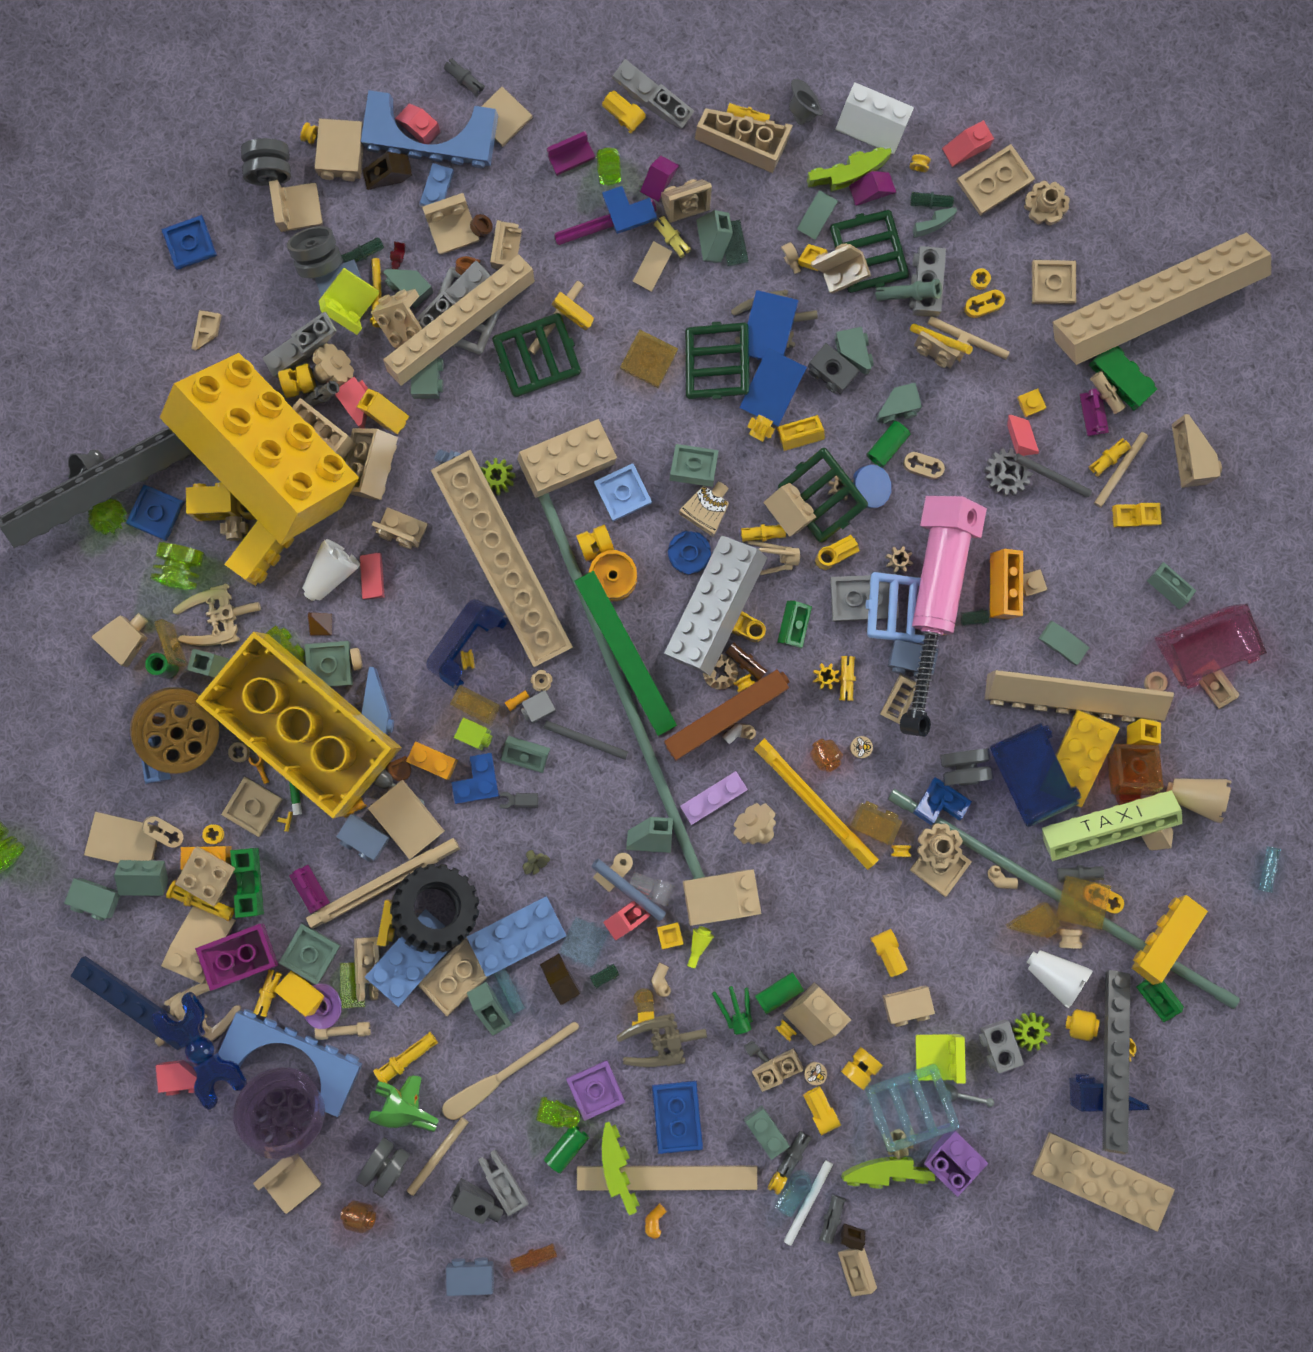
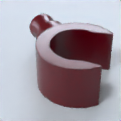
M394 241V251H390L392 269L398 270L400 263L403 262L406 249L405 243Z

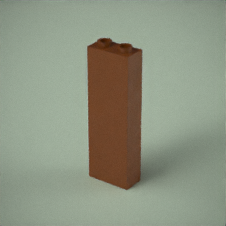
M776 669L666 739L664 745L676 762L789 689V679L783 671L780 673Z

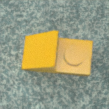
M385 900L377 940V945L388 946L389 942H393L395 929L392 928L391 920L393 917L390 914L392 900Z

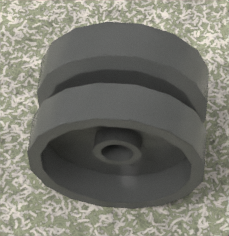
M262 138L253 139L242 144L241 159L244 162L242 175L246 182L253 185L266 186L269 185V181L278 180L279 184H284L290 180L291 167L288 163L290 154L286 143L276 139Z
M317 226L304 229L292 236L287 242V248L291 258L294 259L296 271L302 278H317L327 275L337 269L343 261L340 250L336 246L332 229L328 227Z
M989 748L940 755L941 766L945 768L956 767V771L943 774L944 786L979 784V781L994 779L991 767H977L978 763H985L991 759Z
M385 1137L376 1147L356 1179V1182L367 1187L375 1176L378 1177L373 1187V1193L381 1198L385 1196L391 1186H394L404 1170L403 1166L411 1155L400 1148L390 1159L388 1156L394 1148V1143Z

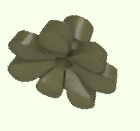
M530 850L526 853L528 861L522 867L526 875L531 872L535 875L540 871L539 868L547 865L550 858L543 853L535 855L534 851Z

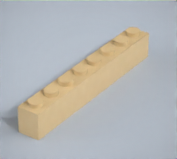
M518 254L384 358L388 373L402 386L534 283V274L531 266Z

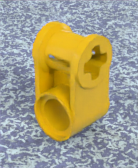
M742 611L731 633L742 636L752 642H760L765 637L766 627L764 623ZM753 626L761 628L762 634L757 637L752 636L750 629Z

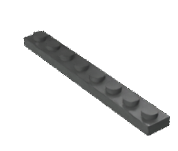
M1108 970L1105 972L1102 1151L1125 1155L1128 1153L1130 974Z

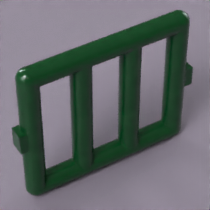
M890 210L864 215V213L857 214L853 219L834 223L830 226L835 248L845 243L851 244L855 248H860L891 239L893 252L866 258L865 260L868 267L897 260L899 272L857 282L847 287L849 293L873 287L877 289L878 287H884V284L909 277V270ZM885 219L888 231L843 243L840 231Z
M559 313L494 335L492 338L500 360L499 367L501 372H504L514 397L525 395L581 373V368L573 349L575 347L573 339L569 338L563 318ZM554 323L571 369L560 373L543 327ZM534 330L551 376L540 380L523 338V334ZM512 338H515L531 382L521 387H518L502 343Z
M712 322V325L686 328V397L688 399L712 398L713 400H722V397L747 395L749 393V326L747 323L722 324L721 322ZM740 332V344L694 348V335ZM740 353V365L694 369L695 356ZM740 374L741 387L694 390V378Z
M821 448L806 462H800L795 467L796 470L778 485V489L788 483L792 485L822 459L825 460L831 469L800 494L804 502L835 476L842 482L844 487L813 512L816 518L807 525L808 529L820 543L825 542L838 530L845 529L851 524L850 521L868 507L867 500L827 448ZM850 493L858 504L822 532L815 521Z

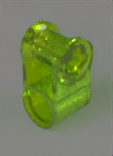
M541 1097L536 1120L556 1128L563 1126L574 1128L578 1125L580 1116L577 1109L563 1104L559 1100L554 1102L547 1100V1097Z

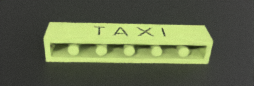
M1171 790L1042 827L1043 840L1051 860L1055 861L1183 824L1182 810Z

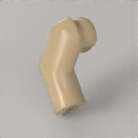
M659 963L651 983L657 995L667 997L670 995L671 989L664 977L669 967Z

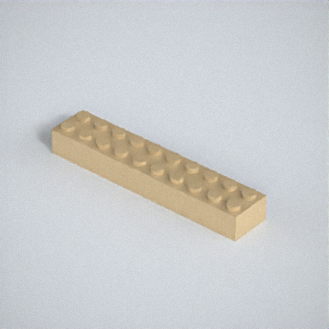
M1246 232L1053 321L1055 341L1077 365L1270 276L1271 253Z

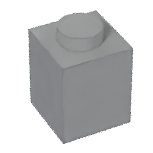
M545 690L522 702L524 708L521 709V712L526 721L530 719L532 723L556 711Z

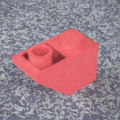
M184 1060L163 1062L156 1065L158 1093L166 1092V1096L180 1094V1090L188 1089V1093L202 1091V1088L208 1085V1080Z

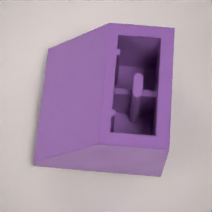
M950 1128L934 1144L924 1165L958 1197L988 1165V1162L955 1130Z

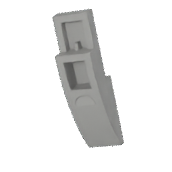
M624 59L612 76L614 81L628 91L627 95L680 129L683 128L694 113L692 108L662 84L658 86L626 59Z
M475 261L447 291L443 290L416 318L422 329L491 276L478 261Z
M323 312L291 334L292 338L264 356L263 360L272 376L277 377L278 371L297 366L313 355V352L327 343L337 330L328 314Z

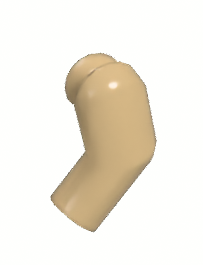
M991 866L988 870V878L995 887L1017 889L1018 879L1005 877L999 866Z

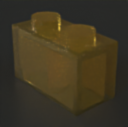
M459 685L450 702V705L490 726L493 724L501 708L499 704L462 685Z
M866 801L865 804L859 803L849 828L892 846L902 824V821L897 819L899 815L888 810L883 813L877 810V805Z

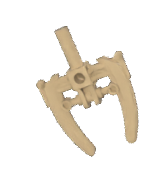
M228 584L212 587L210 590L197 593L173 609V613L181 614L193 606L206 602L209 604V612H206V616H210L207 622L213 626L212 634L205 636L182 635L178 638V641L195 646L224 645L239 642L240 638L236 636L238 627L237 625L234 626V620L237 619L236 616L260 611V603L256 602L234 608L229 599L232 600V596L227 591L230 587ZM215 600H219L220 607L218 610L214 608ZM218 622L224 624L225 631L221 632L218 629Z
M200 983L182 993L179 992L164 1002L166 1006H170V1014L172 1016L175 1015L179 1021L192 1029L187 1041L189 1044L194 1045L195 1053H199L202 1049L212 1044V1041L225 1032L231 1025L236 1012L241 1010V1006L236 1005L213 1028L208 1026L205 1020L207 1015H202L201 1011L203 1009H198L194 1005L193 999L210 991L207 983ZM185 1004L191 1008L192 1014L185 1012L183 1009ZM197 1023L203 1027V1034L201 1035L196 1029ZM159 1037L155 1039L159 1047L166 1043Z

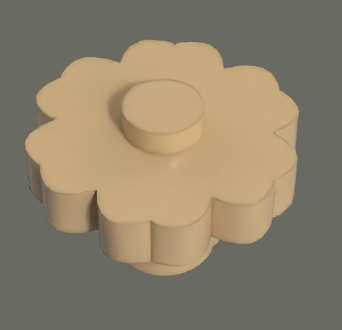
M1041 181L1035 184L1031 192L1025 197L1024 208L1030 211L1029 218L1037 224L1045 222L1050 226L1058 223L1062 219L1063 214L1069 209L1070 199L1064 195L1065 188L1057 182L1049 185L1047 181Z
M325 343L313 352L312 360L316 364L313 375L318 382L325 384L329 381H335L338 386H341L353 378L354 369L349 365L351 361L343 350H337L335 345Z
M756 803L747 807L745 813L740 814L734 823L736 828L734 835L743 844L748 842L750 844L757 842L761 844L768 843L774 836L773 827L776 821L773 818L775 817V812L767 804L760 806Z
M935 823L931 829H923L918 837V842L921 846L918 847L917 852L923 862H930L933 868L945 869L949 863H957L962 855V850L959 846L963 840L957 830H950L948 824Z

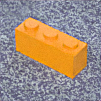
M1001 549L990 553V618L1009 620L1023 616V551Z

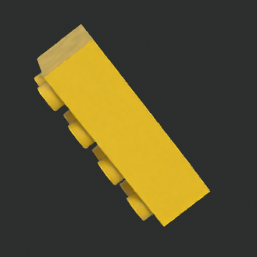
M240 353L174 383L159 417L280 544L285 543L340 510L359 479L345 463L344 459L327 445L315 432L314 428L300 417L285 401L284 397L275 391Z
M253 631L196 700L199 705L331 818L345 816L402 748L274 638L265 633Z

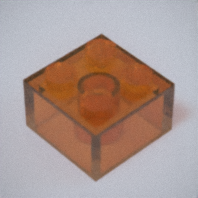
M1115 744L1109 750L1107 760L1111 794L1153 796L1164 788L1159 745Z

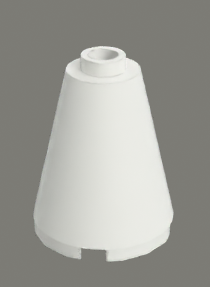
M324 539L302 587L305 591L304 595L312 601L322 600L360 566L359 561L352 554L349 557L343 551L344 548L329 539Z
M1039 950L1038 954L1033 951L1026 962L1030 965L1028 970L1067 1008L1073 1004L1093 972L1087 967Z

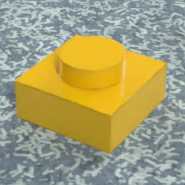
M808 244L798 259L799 266L818 271L812 267L811 262L816 260L818 255L828 253L827 249Z
M1038 388L1017 397L1025 417L1046 409Z
M679 922L657 927L662 949L683 945Z

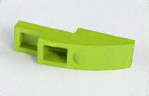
M878 147L873 149L872 152H854L848 157L847 165L840 163L828 169L815 168L808 172V188L829 184L832 192L849 187V185L871 171L879 170L889 160L892 153L891 148L884 149V147Z
M610 1122L605 1123L602 1138V1163L606 1184L611 1198L620 1194L628 1215H632L637 1212L636 1207L640 1205L635 1193L630 1194L627 1185L630 1184L626 1172L620 1171V1168L627 1165L626 1160L630 1158L625 1146L620 1147L617 1141L621 1136L616 1124L611 1126Z
M893 1156L872 1159L855 1165L842 1172V1179L850 1186H860V1183L869 1184L871 1188L882 1189L883 1185L889 1186L890 1177H892V1180L905 1182L906 1179H915L916 1183L928 1184V1181H935V1174L929 1168L913 1166L914 1160L911 1157L897 1159V1157Z

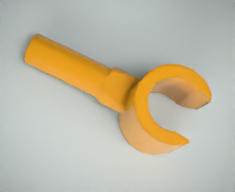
M258 755L259 761L254 763L253 758L249 757V763L257 768L263 783H269L263 767L264 759Z

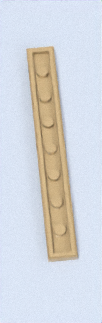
M757 1165L624 1166L620 1168L621 1172H626L630 1184L627 1185L628 1190H757ZM577 1166V1190H608L603 1166Z

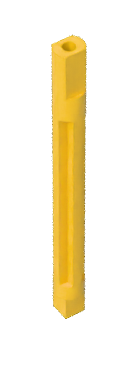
M764 738L754 750L832 830L867 870L875 865L879 859L836 816Z

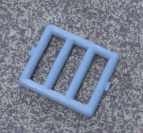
M879 572L871 574L869 600H866V609H869L867 636L869 638L893 641L896 639L924 644L922 640L925 639V636L915 634V628L912 627L918 586H920L921 578ZM879 582L890 583L887 631L876 630ZM899 584L909 585L906 633L896 632Z

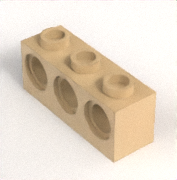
M301 398L292 407L305 422L314 428L315 432L343 459L355 446L356 443L346 433Z

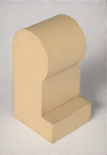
M619 853L614 858V864L610 868L623 878L631 869L633 860L629 854ZM598 872L593 876L608 892L615 887Z

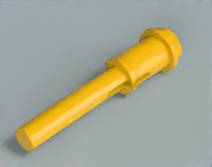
M379 258L371 259L373 287L379 291V295L371 304L372 311L379 304V299L382 298ZM372 315V318H370L372 326L381 328Z

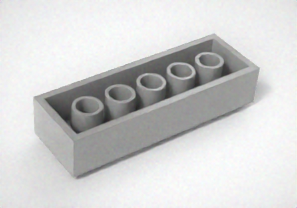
M721 535L664 654L678 663L711 676L767 560V557L759 549Z

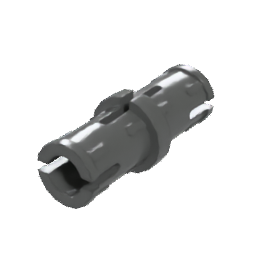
M453 58L446 62L444 70L456 78L460 86L464 85L476 97L479 95L478 91L482 92L485 86L471 75V71L465 70Z
M329 381L325 385L317 386L312 393L306 395L305 402L311 407H315L319 403L329 401L331 396L339 392L338 384L335 381Z
M1077 865L1075 868H1057L1058 882L1078 881V883H1084V881L1104 880L1103 866L1083 867L1082 865Z
M799 1131L791 1148L786 1150L787 1154L777 1169L779 1173L785 1174L786 1177L790 1178L796 1164L803 1159L802 1154L810 1140H812L809 1135Z
M837 1195L831 1196L828 1212L823 1217L825 1222L819 1240L829 1244L834 1242L837 1227L842 1221L840 1216L846 1201L845 1198Z

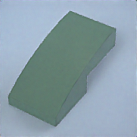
M819 190L797 229L816 240L838 200Z
M956 207L935 211L932 220L915 223L913 227L914 238L930 234L948 224L957 212Z
M1053 621L1049 622L1038 638L1050 649L1060 653L1074 665L1080 663L1089 649L1085 643Z

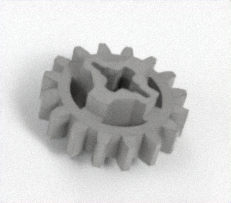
M1004 448L1000 450V455L996 452L993 453V459H988L986 462L989 466L985 467L984 472L989 473V475L984 479L991 481L988 486L989 488L996 487V494L1000 490L1003 491V496H1006L1009 491L1012 496L1017 494V490L1022 492L1025 489L1023 485L1027 486L1030 483L1027 478L1033 475L1032 472L1028 471L1029 468L1017 462L1007 460H1014L1016 454H1014L1013 448H1010L1008 453H1006ZM995 465H996V467H997V469H998V475H997V476H995V472H994ZM1019 468L1022 470V477L1019 475ZM1011 469L1012 473L1006 475L1005 471ZM1001 482H1007L1011 486L1004 485Z

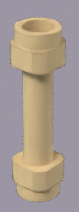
M358 1022L357 1025L329 1027L326 1029L315 1028V1039L325 1040L329 1036L358 1034V1037L368 1036L371 1034L369 1029L370 1022Z

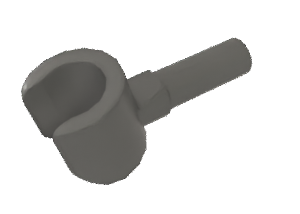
M750 1041L744 1045L750 1057L757 1054L765 1063L770 1060L755 1044L756 1042Z

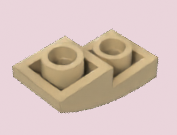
M653 241L633 282L652 292L672 251Z
M793 1048L757 1067L752 1073L763 1092L782 1084L783 1079L802 1072L803 1066Z

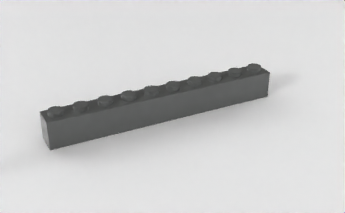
M167 427L1 515L0 529L13 548L23 546L32 538L46 534L51 528L68 522L73 516L87 512L98 503L106 502L116 493L128 490L131 485L145 481L157 471H163L172 463L186 459L193 452Z

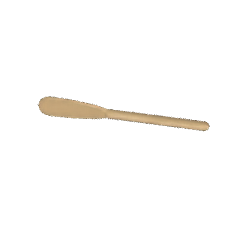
M573 1022L498 1074L484 1078L448 1099L442 1107L444 1116L450 1120L461 1118L489 1096L503 1080L579 1028L578 1023Z

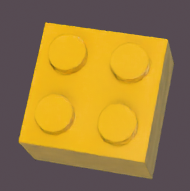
M221 482L215 483V486L206 487V484L197 483L193 484V487H186V514L196 521L225 520L226 517L230 516L241 517L236 508L238 499Z

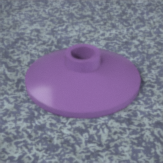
M316 984L313 987L325 997L316 1013L305 1017V1019L311 1026L317 1029H326L338 1021L342 1009L341 1000L338 993L331 986Z

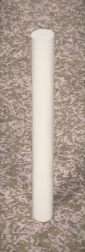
M825 1160L784 1239V1242L790 1246L794 1242L833 1166L829 1161Z

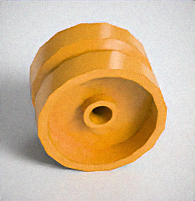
M608 550L597 555L592 561L589 572L594 570L610 602L621 601L629 597L635 590L637 569L633 560L626 553L618 550ZM609 573H617V577L615 579H611L609 577Z

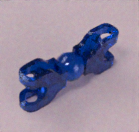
M187 992L183 995L181 1001L185 1010V1016L182 1021L172 1020L165 1011L159 1010L152 1014V1022L162 1038L177 1042L181 1049L185 1047L186 1058L192 1064L197 1065L194 1067L197 1074L194 1092L204 1108L211 1110L218 1102L214 1090L216 1081H227L234 1090L241 1091L247 1087V1080L237 1063L222 1059L218 1052L214 1054L213 1042L203 1036L205 1031L202 1023L205 1018V1009L194 993Z

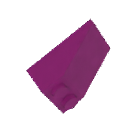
M264 923L195 948L210 991L279 965Z

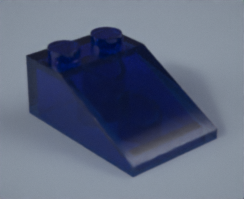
M1077 1073L1075 1078H1069L1071 1106L1080 1112L1103 1111V1082L1089 1076L1088 1073ZM1129 1095V1111L1150 1110L1148 1104Z

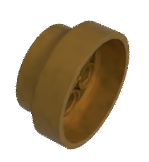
M170 687L155 691L140 702L131 719L130 736L137 754L147 765L165 773H185L201 766L212 755L219 738V723L215 717L196 702L200 695L188 689ZM185 705L187 708L186 713L183 716H176L174 713L176 706ZM163 713L165 715L164 721L161 724L153 723L152 717L154 714ZM196 719L204 720V726L200 730L192 728V723ZM174 727H180L183 730L179 738H172L170 736V732ZM152 735H158L161 737V742L157 746H150L148 739ZM192 741L200 742V748L196 752L188 750V746ZM171 749H176L179 752L175 760H168L166 758L167 752Z

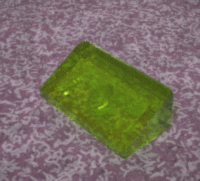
M355 962L340 963V1000L342 1008L365 1007V1000L358 1002L356 997Z

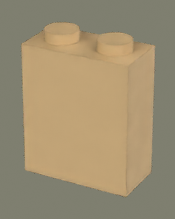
M319 119L315 170L322 179L333 180L334 177H342L345 181H355V178L361 179L364 146L361 143L362 121Z

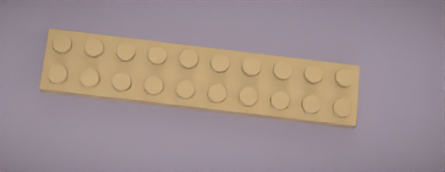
M469 450L431 469L533 667L573 648L472 451Z

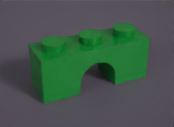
M259 848L230 850L231 866L235 868L233 873H235L237 879V893L234 895L235 918L263 915Z

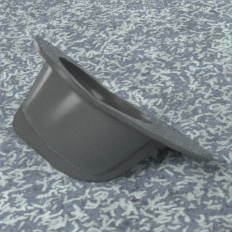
M793 79L791 87L794 95L790 101L789 109L799 125H803L805 122L812 121L817 115L822 116L823 111L817 96L808 84L800 79Z

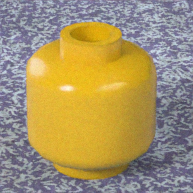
M1076 1009L1073 1011L1072 1016H1067L1065 1028L1070 1029L1069 1034L1072 1038L1091 1041L1093 1037H1097L1100 1020L1096 1019V1014L1093 1012Z

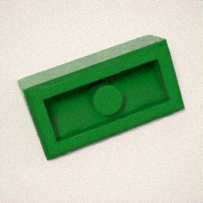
M787 600L777 643L803 648L812 606L798 601Z
M1145 979L1136 986L1163 1023L1182 1013L1184 1006L1164 980L1162 983L1152 985Z

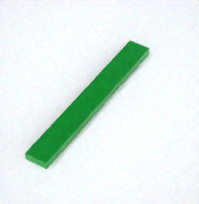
M594 570L574 580L657 736L677 726Z

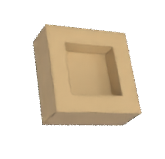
M1041 569L1023 574L1025 597L1047 590Z

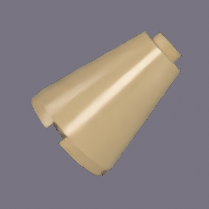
M1174 779L1173 783L1168 782L1166 792L1172 790L1179 805L1216 823H1222L1223 818L1219 816L1222 815V812H1226L1231 787L1227 786L1231 784V780Z

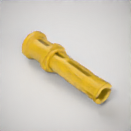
M174 880L169 886L166 894L168 899L173 898L183 902V905L186 907L193 905L228 922L234 915L235 908L220 902L212 906L175 885L177 880Z
M428 1032V1034L397 1057H390L389 1062L381 1068H375L373 1070L375 1076L380 1082L388 1084L389 1080L398 1074H403L405 1067L437 1045L438 1041L431 1032Z

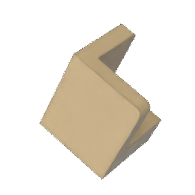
M1172 827L1142 835V838L1149 850L1169 849L1172 847L1173 829Z

